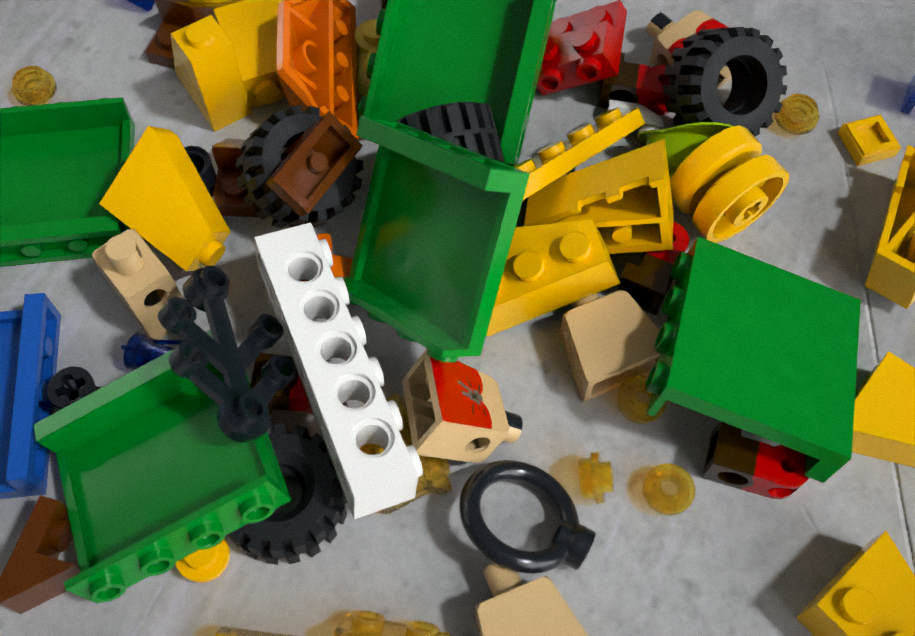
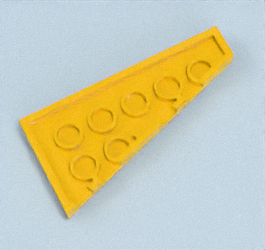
M619 107L610 109L594 118L596 125L592 126L590 123L569 132L566 135L568 138L566 141H558L539 150L537 152L538 155L534 158L512 166L530 173L523 200L644 125L645 122L639 108L624 113L620 112Z

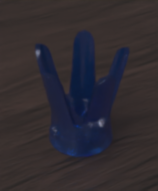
M137 332L129 339L127 345L121 346V349L125 350L123 357L124 365L127 369L136 370L175 349L164 345H179L184 340L155 339Z

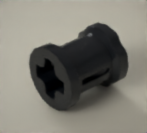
M71 366L63 368L54 374L49 381L47 394L55 407L63 409L95 392L100 387L95 386V380L87 370ZM69 380H73L78 386L73 387Z

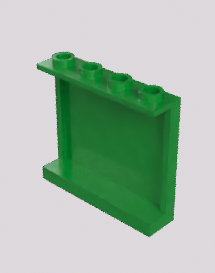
M388 0L386 9H381L377 18L376 34L380 36L377 53L372 52L368 60L367 78L371 79L368 95L362 96L358 106V121L360 116L397 121L414 112L442 104L465 101L485 103L492 110L505 160L504 164L510 166L518 164L557 0Z
M123 97L0 108V267L92 258L91 254L94 250L107 243L112 237L131 229L99 204L121 170L123 161L128 159L134 149L135 123Z
M360 116L356 135L378 144L379 147L349 277H342L348 291L349 304L358 305L367 310V316L372 320L387 323L397 329L396 334L400 338L417 342L428 349L427 354L436 360L456 362L458 357L481 356L530 173L401 122Z
M698 236L688 253L679 252L670 272V278L676 280L675 286L673 285L669 290L662 308V313L668 315L667 322L660 328L654 343V351L660 353L659 360L653 364L645 383V391L651 393L647 414L655 416L666 400L806 454L804 476L824 483L852 459L861 300Z
M211 330L206 331L212 337ZM175 349L33 424L36 441L56 453L80 569L79 574L63 582L64 588L96 604L119 598L128 587L149 576H157L168 572L175 566L177 561L198 550L209 549L218 545L229 533L248 523H257L267 519L274 513L276 508L291 501L268 433L266 432L259 439L248 442H236L228 438L221 431L217 423L219 405L189 379L180 377L171 369L169 356ZM208 362L205 367L225 383L223 374ZM246 374V378H247V381H248V385H249V388H250V391H251L252 388H251V385H250L248 376H247V374Z

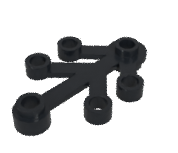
M206 266L205 268H198L183 285L182 289L186 300L181 297H172L158 312L160 324L167 331L177 334L184 340L169 356V365L177 375L189 379L219 405L217 423L221 431L228 438L236 442H248L259 439L271 426V416L266 405L278 390L285 389L296 378L297 370L293 362L287 357L274 355L262 367V379L251 391L245 371L264 348H271L283 336V326L272 315L261 314L249 327V336L237 347L224 302L229 294L230 280L225 272L218 267ZM195 308L206 312L212 337L194 323L197 317ZM208 362L223 374L225 383L205 367Z

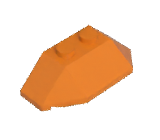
M283 0L278 4L276 73L289 105H300L302 112L309 106L319 108V116H323L330 111L342 125L348 127L351 134L358 140L359 136L356 135L358 129L357 45L354 36L356 31V7L348 0Z

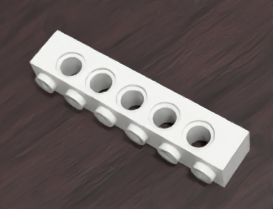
M311 222L254 237L258 269L277 319L283 326L285 340L353 519L415 498L418 477L423 475L419 455L413 445L406 447L399 432L403 430L400 411L394 400L386 401L381 389L384 386V377L380 364L376 357L368 358L363 347L366 344L363 324L358 316L351 317L346 306L349 305L348 291L341 276L334 278L330 269L333 266V259L326 239L318 240ZM306 279V280H309V281L301 282V281H298V280ZM315 318H325V319H328V320L323 321V322H315V321H312V319H315ZM331 358H341L344 359L345 362L340 364H331L327 362V360ZM348 400H359L365 405L359 408H348L342 403ZM366 444H377L384 451L376 455H369L363 453L359 448Z

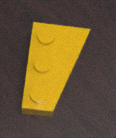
M665 139L559 177L528 197L524 226L593 219L609 254L673 250V202Z
M907 145L894 181L865 282L867 288L905 309H908L915 300V148Z
M593 219L515 228L486 334L488 337L620 284L606 244Z
M884 531L864 545L802 610L796 619L814 636H915V575L888 532Z

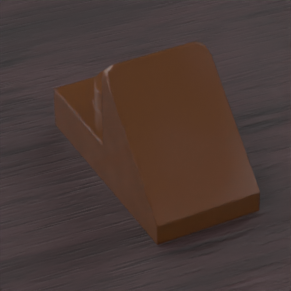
M155 0L162 23L145 50L149 63L175 69L171 33L209 15H212L216 20L213 10L215 7L187 0Z
M329 111L281 153V160L283 162L265 183L300 217L310 213L363 145Z
M225 139L212 145V153L218 167L212 199L222 216L258 218L255 213L259 208L255 203L247 206L243 197L249 193L246 187L238 188L236 178L243 174L242 170L236 169V161L243 154L240 148L246 139Z
M39 496L0 576V606L11 612L22 614L66 592L67 590H65L63 582L80 573L79 566L58 559L60 552H64L73 540L67 507L59 500Z

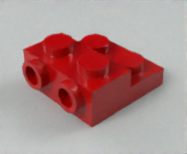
M621 0L596 6L590 10L552 21L536 87L543 96L618 75L627 10Z

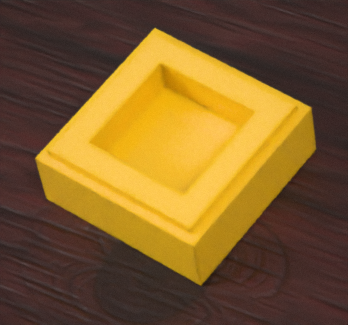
M881 114L842 124L837 133L857 166L895 157L901 149L899 142Z

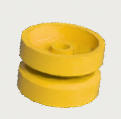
M740 125L726 128L702 143L679 165L670 178L673 203L682 213L694 214L692 218L694 227L705 239L714 243H719L735 236L759 219L781 196L789 182L788 171L773 156L767 154L761 156V143L747 128Z

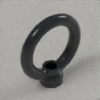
M514 460L491 462L473 472L462 488L459 512L463 527L476 548L497 565L512 571L528 574L547 572L563 563L578 570L592 547L596 532L579 523L576 507L568 492L554 477L534 465ZM500 481H517L540 492L553 506L559 523V527L549 547L539 551H523L513 548L498 539L487 527L481 513L480 504L484 491L490 485Z

